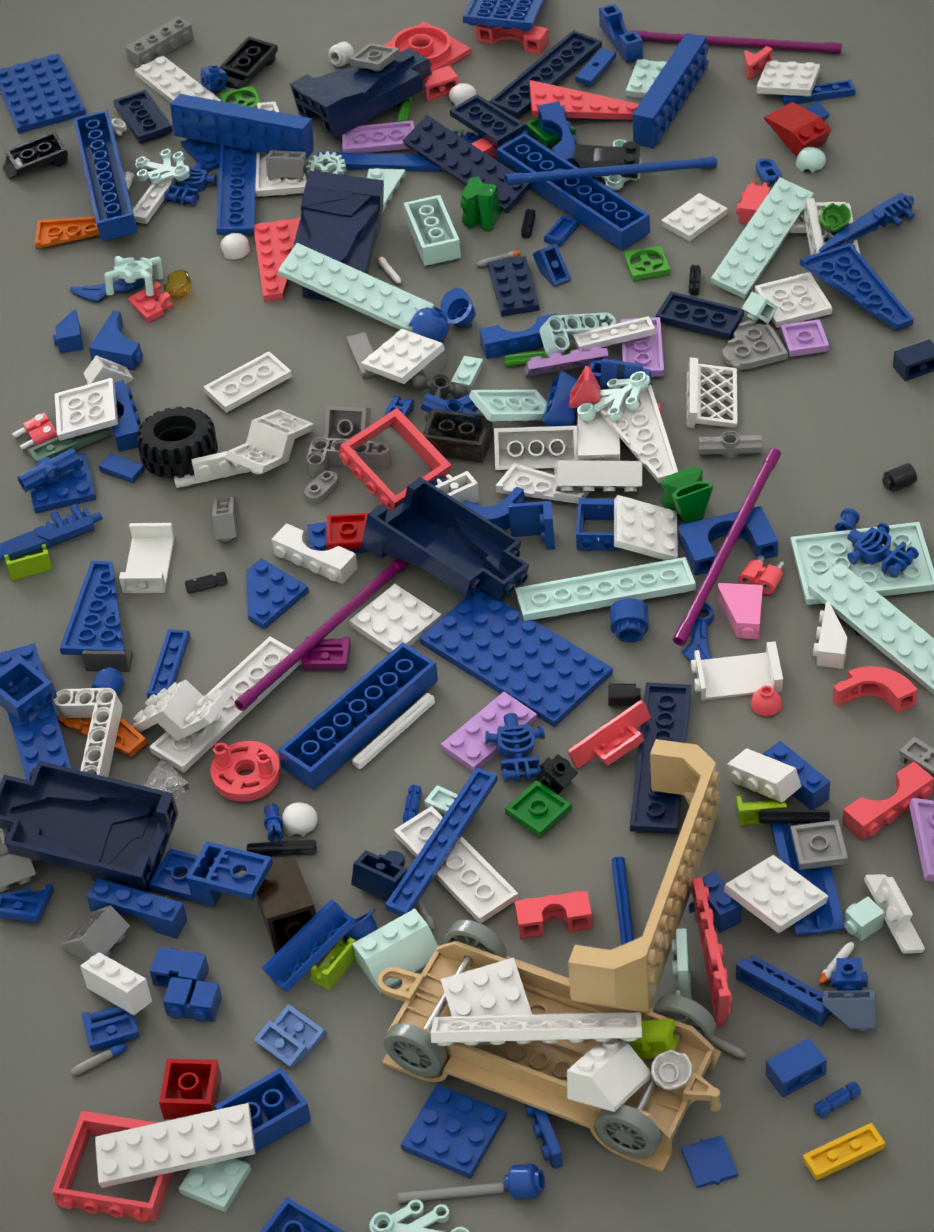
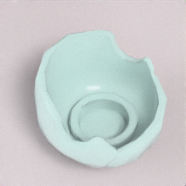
M815 147L802 149L796 159V167L801 172L809 169L811 173L821 170L826 164L825 154Z

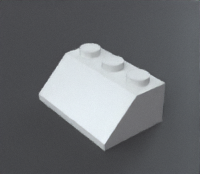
M610 1038V1041L597 1043L567 1070V1099L615 1112L651 1078V1071L629 1043L619 1041L617 1038Z

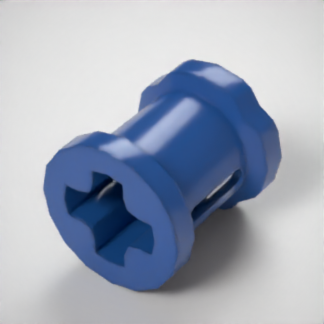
M851 508L843 509L840 514L841 519L835 525V530L837 532L845 531L847 528H849L848 530L854 529V525L860 519L859 513Z

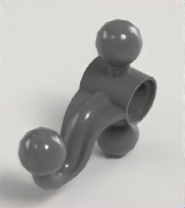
M436 374L433 376L432 381H428L423 375H417L412 380L414 389L418 391L426 388L430 389L431 395L443 400L447 397L448 393L452 394L456 399L467 395V387L465 385L456 384L451 386L449 377L444 374ZM427 412L425 421L428 425L444 424L441 417Z

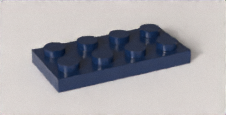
M146 89L113 100L114 107L139 143L173 132L172 125Z
M478 94L450 109L451 117L496 146H500L526 131L524 123Z
M526 256L488 262V269L501 317L540 311Z
M671 291L657 312L656 317H660L661 323L730 340L744 317V310Z

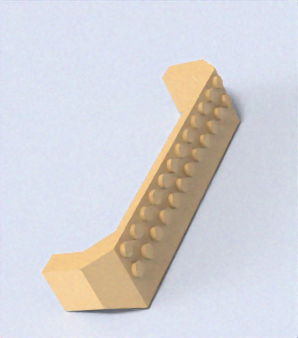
M658 739L654 742L650 753L652 791L684 795L690 807L643 936L612 950L575 945L568 961L571 1001L645 1013L650 1011L672 948V939H675L676 929L679 928L691 893L692 879L697 876L717 819L720 791H716V787H718L720 775L716 772V762L696 744Z

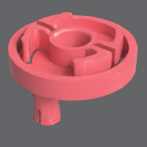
M241 741L229 746L225 743L214 745L213 752L215 758L211 764V778L214 788L223 797L238 802L257 800L270 793L279 782L281 769L278 756L266 744L256 741ZM244 770L253 771L249 775H239Z

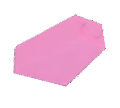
M718 583V602L737 638L759 639L763 585Z

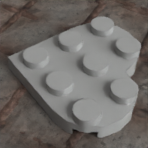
M749 320L739 324V328L734 331V339L729 340L727 346L722 350V357L729 367L737 368V372L786 360L788 359V352L774 329L768 323L765 326L758 324L757 320Z

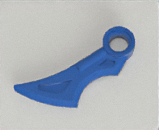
M143 278L136 280L134 283H126L125 279L113 281L114 293H128L132 289H139L145 285V279ZM105 283L94 286L70 287L72 293L90 301L100 302L102 298L107 296Z
M704 603L700 612H706L709 615L704 618L697 617L690 633V643L682 650L683 655L690 661L694 660V651L699 650L701 660L712 659L708 647L707 626L713 622L714 610L707 603Z

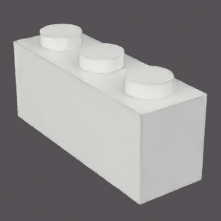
M747 748L727 763L730 778L735 784L779 802L785 801L802 787L795 767Z
M100 952L80 965L87 989L132 1015H135L152 1002L146 978Z

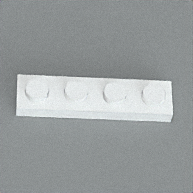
M173 177L157 184H151L133 209L136 222L144 224L149 222L165 200L166 191H170L169 186L177 183L176 178Z
M647 316L573 334V341L576 348L584 352L589 351V348L594 346L606 347L655 335V327L650 317Z

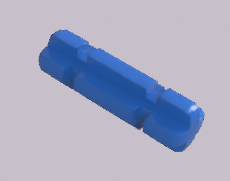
M412 784L408 788L409 794L406 798L405 812L402 818L403 824L418 813L419 798L422 792L420 785Z
M855 1081L845 1085V1089L842 1087L825 1097V1101L822 1099L815 1103V1112L819 1117H825L830 1114V1110L835 1111L850 1101L849 1098L854 1099L861 1094L860 1086Z

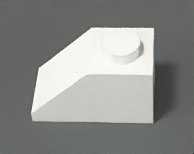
M95 356L83 373L87 384L112 378L114 382L124 380L126 384L134 379L127 367L99 356Z

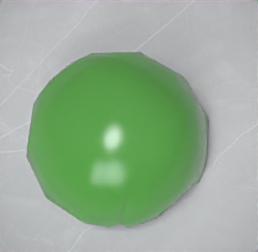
M831 203L822 209L819 216L820 223L829 232H839L848 225L851 219V211L844 203L841 205Z

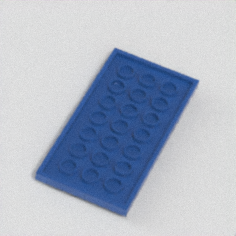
M481 588L476 592L473 591L420 637V644L500 694L506 692L534 711L537 717L553 727H556L613 674L611 666L536 621H523L521 612L498 600Z

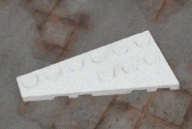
M648 385L640 391L637 398L639 406L636 409L629 410L627 408L625 400L630 397L631 392L626 394L620 408L622 416L619 419L611 420L608 415V410L612 407L613 403L599 410L598 413L637 459L642 461L643 466L658 483H662L666 476L674 474L678 470L652 386Z

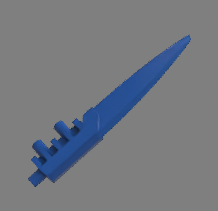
M900 193L879 204L870 212L839 231L819 249V252L850 243L871 231L874 232L879 228V225L884 228L887 223L891 224L893 222L899 227L903 223L899 218L900 216H906L909 220H912L915 216L911 211L914 204L913 196Z
M77 504L70 506L73 516L67 514L65 515L66 518L62 520L57 511L52 512L50 516L54 523L46 522L45 527L39 526L34 528L33 531L0 543V561L5 560L4 555L7 554L10 559L41 549L43 544L51 547L93 531L95 529L94 523L103 520L100 512L91 515L88 508H84L83 512H81Z

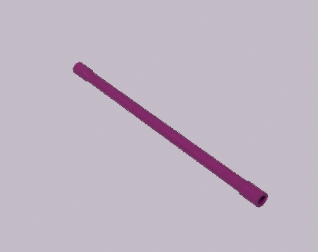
M630 31H636L643 42L680 43L685 34ZM700 35L707 37V45L765 48L768 46L772 49L818 51L841 54L842 43L835 42L820 43Z
M770 448L761 470L683 622L679 625L672 639L676 645H685L711 589L770 473L781 456L779 449Z
M397 558L391 562L389 567L252 688L246 690L234 701L237 709L240 711L246 710L257 700L258 696L410 563Z

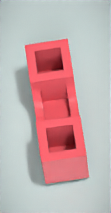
M574 891L567 894L548 895L546 897L526 898L515 901L520 939L544 936V924L552 918L564 920L567 924L568 932L593 929L592 912L587 891Z

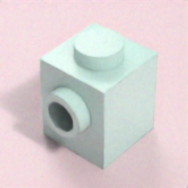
M751 292L742 309L748 313L747 317L751 320L758 321L759 319L769 324L778 306L768 299Z
M866 897L857 904L854 903L847 908L844 926L849 934L862 941L883 927L885 912L872 899Z

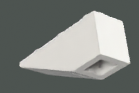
M826 602L825 611L820 610L819 623L822 624V627H817L816 640H819V643H814L813 656L817 657L816 666L844 669L847 636L830 602Z

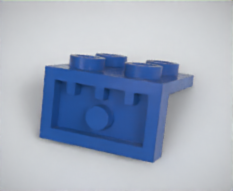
M551 501L508 505L512 536L541 535V541H546V550L555 549Z

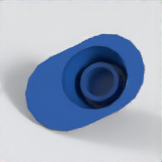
M451 289L441 300L440 307L444 312L443 315L451 325L472 327L471 322L476 313L471 299L464 289Z
M373 909L363 916L354 918L357 924L344 938L348 941L351 937L358 941L377 930V924L372 915L376 910Z

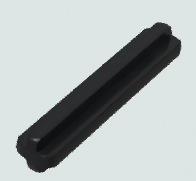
M760 809L758 820L760 823L810 824L830 821L829 810Z
M314 839L277 841L276 843H248L247 851L264 856L315 854L317 852V843Z

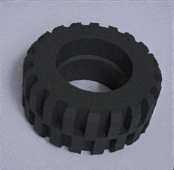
M192 407L166 408L164 411H157L153 416H148L145 422L141 423L136 435L143 466L149 472L155 473L159 477L166 476L173 479L175 476L183 478L184 475H194L191 459L216 454L218 450L213 421L207 414L198 409L194 410Z

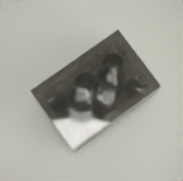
M432 409L422 433L444 458L483 463L494 435L493 422L487 420L485 416Z

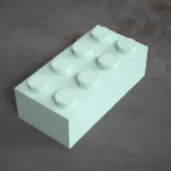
M440 195L404 203L405 221L424 266L461 258L460 241Z

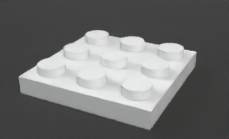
M779 61L767 62L756 87L757 94L811 96L820 73V64L812 62L804 64L794 61L788 63Z
M810 272L755 286L756 294L778 306L771 319L776 328L784 324L803 322L832 314V306Z
M401 329L361 363L365 370L405 384L441 354L445 348L441 342Z
M112 378L55 394L57 436L60 441L118 425L115 383Z
M617 495L614 500V547L662 560L677 559V511Z
M394 584L349 620V625L391 653L402 642L409 646L414 644L442 619V614Z
M774 855L729 881L724 887L726 894L777 933L782 932L826 904L828 899L827 894Z
M514 957L441 979L452 1017L532 1015ZM479 1042L477 1045L470 1046L478 1048L488 1045L490 1042Z

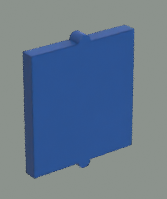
M722 1135L708 1140L700 1139L698 1143L681 1147L697 1189L714 1183L719 1185L721 1181L738 1177L737 1169Z

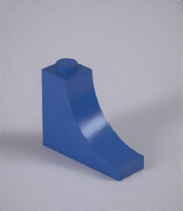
M113 310L89 346L91 360L95 356H99L135 371L138 364L143 360V352H141L140 343L131 341L121 334L124 326L120 311Z

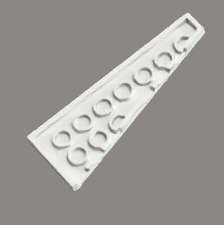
M276 102L257 103V108L279 112ZM256 152V197L304 193L307 181L305 174L303 178L268 177L266 156L268 154Z

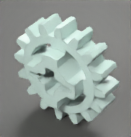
M329 151L324 155L320 152L318 157L314 155L313 160H308L309 165H306L307 175L309 170L341 175L347 172L345 159H342L341 155L336 156V152L332 153V155L329 154Z

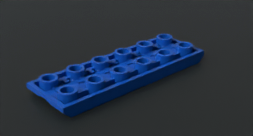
M770 823L778 859L828 895L826 904L793 924L795 936L844 931V919L831 866L799 870L790 826L802 824Z

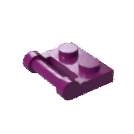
M351 638L323 639L303 657V670H347Z

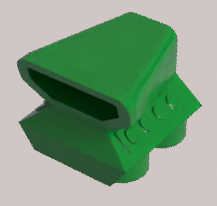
M479 176L469 179L461 197V208L463 209L462 223L467 228L471 229L480 222L482 229L490 232L493 230L501 213L496 185L482 183Z
M693 466L666 476L661 483L664 491L661 502L664 507L677 511V516H679L684 524L703 520L713 490V484L710 481H703V470Z

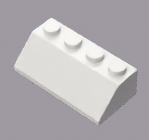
M578 426L494 428L495 470H509L514 463L532 469L554 468L557 460L578 461Z
M557 460L554 465L556 488H561V492H573L574 488H582V492H594L595 488H603V492H616V489H624V492H637V489L642 487V461Z

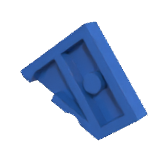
M45 885V890L31 892V889L27 888L18 892L1 893L0 918L39 923L54 892L53 885Z

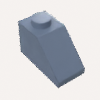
M875 990L823 992V1005L849 1028H856L858 1031H869L871 1028H876Z

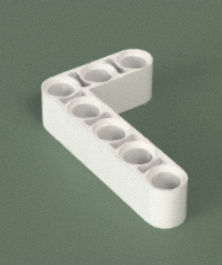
M112 688L62 689L58 691L54 702L63 717L92 718L80 771L108 777L123 709L117 694Z

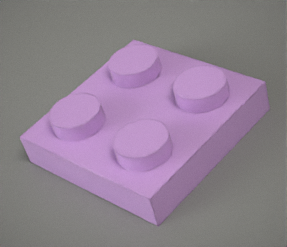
M820 319L781 325L780 331L789 357L829 351V343Z

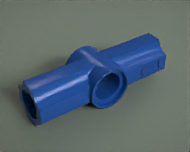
M73 448L52 459L49 457L41 458L35 468L17 477L18 482L24 492L44 482L53 484L61 478L62 473L81 464L80 459Z

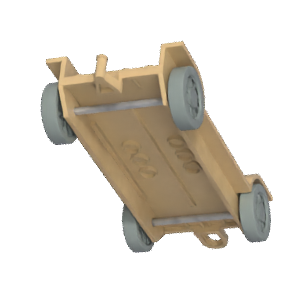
M458 920L451 925L445 936V944L437 946L421 974L398 967H389L380 972L377 979L379 990L387 996L404 1002L389 1027L388 1034L383 1042L387 1052L382 1061L384 1066L428 1082H441L449 1074L590 1128L596 1140L609 1151L661 1173L664 1172L672 1156V1139L688 1107L697 1100L709 1101V1108L713 1112L721 1109L719 1089L714 1088L703 1078L706 1070L713 1072L722 1054L721 1050L715 1049L709 1043L716 1030V1023L708 1010L692 999L680 995H665L659 998L654 1009L650 1008L649 1013L641 1012V1021L674 1019L676 1026L673 1036L678 1035V1044L675 1052L685 1053L692 1064V1074L687 1084L675 1091H669L657 1086L651 1076L645 1084L613 1112L567 1099V1070L599 1043L595 1039H584L583 1042L572 1043L568 1040H558L556 1043H543L542 1040H532L528 1044L505 1041L504 1044H488L478 1048L465 1045L462 1042H453L450 1046H439L437 1043H431V1029L434 1017H452L441 979L512 958L507 956L505 959L507 950L504 942L488 927L471 920ZM514 959L532 1015L639 1012L571 1001L569 978ZM388 978L400 979L402 986L398 989H392L385 985V980ZM641 1059L651 1071L654 1059Z

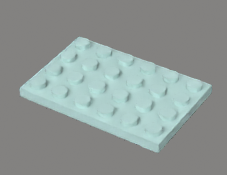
M920 523L888 525L890 527L888 534L891 536V551H894L902 542H905L906 553L907 548L910 546L916 548L919 552V556L916 559L913 558L912 564L907 566L904 571H900V575L897 578L892 577L888 571L885 573L881 571L882 561L875 564H867L859 559L856 565L849 562L847 554L850 552L854 553V543L848 540L851 530L790 537V544L806 605L823 604L808 591V585L839 562L881 596L933 591L934 568ZM870 528L856 530L865 534Z

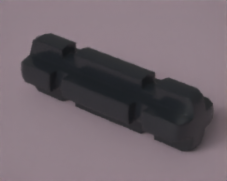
M527 209L525 211L523 227L521 229V236L523 238L531 237L536 216L534 209Z
M691 265L689 294L698 295L700 266Z
M223 571L216 573L215 576L213 574L196 578L195 581L193 579L185 581V588L187 593L196 592V589L200 591L216 587V584H219V586L227 583V577Z

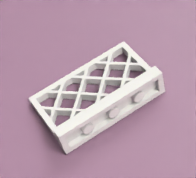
M807 198L803 207V217L810 253L814 255L820 253L819 249L825 244V238L831 239L833 237L832 232L826 231L821 227L820 213L818 212V210H822L831 203H815L814 198ZM844 203L851 211L850 203ZM851 212V219H850L848 225L853 222L852 212ZM856 239L852 241V245L860 254L858 241Z
M690 357L687 368L686 387L687 428H694L695 423L731 428L737 427V368L698 364V358ZM701 371L709 372L711 375L706 377ZM722 374L732 375V377L725 379ZM716 378L721 383L716 385L712 380ZM707 384L711 389L706 391L701 386ZM726 386L731 391L729 393H726L722 390V388ZM717 392L722 397L716 399L711 394ZM707 398L711 403L706 405L701 400ZM727 400L732 405L726 407L721 402ZM717 406L721 411L716 413L711 408ZM707 412L711 417H702L701 414ZM727 414L732 420L724 419L721 416Z

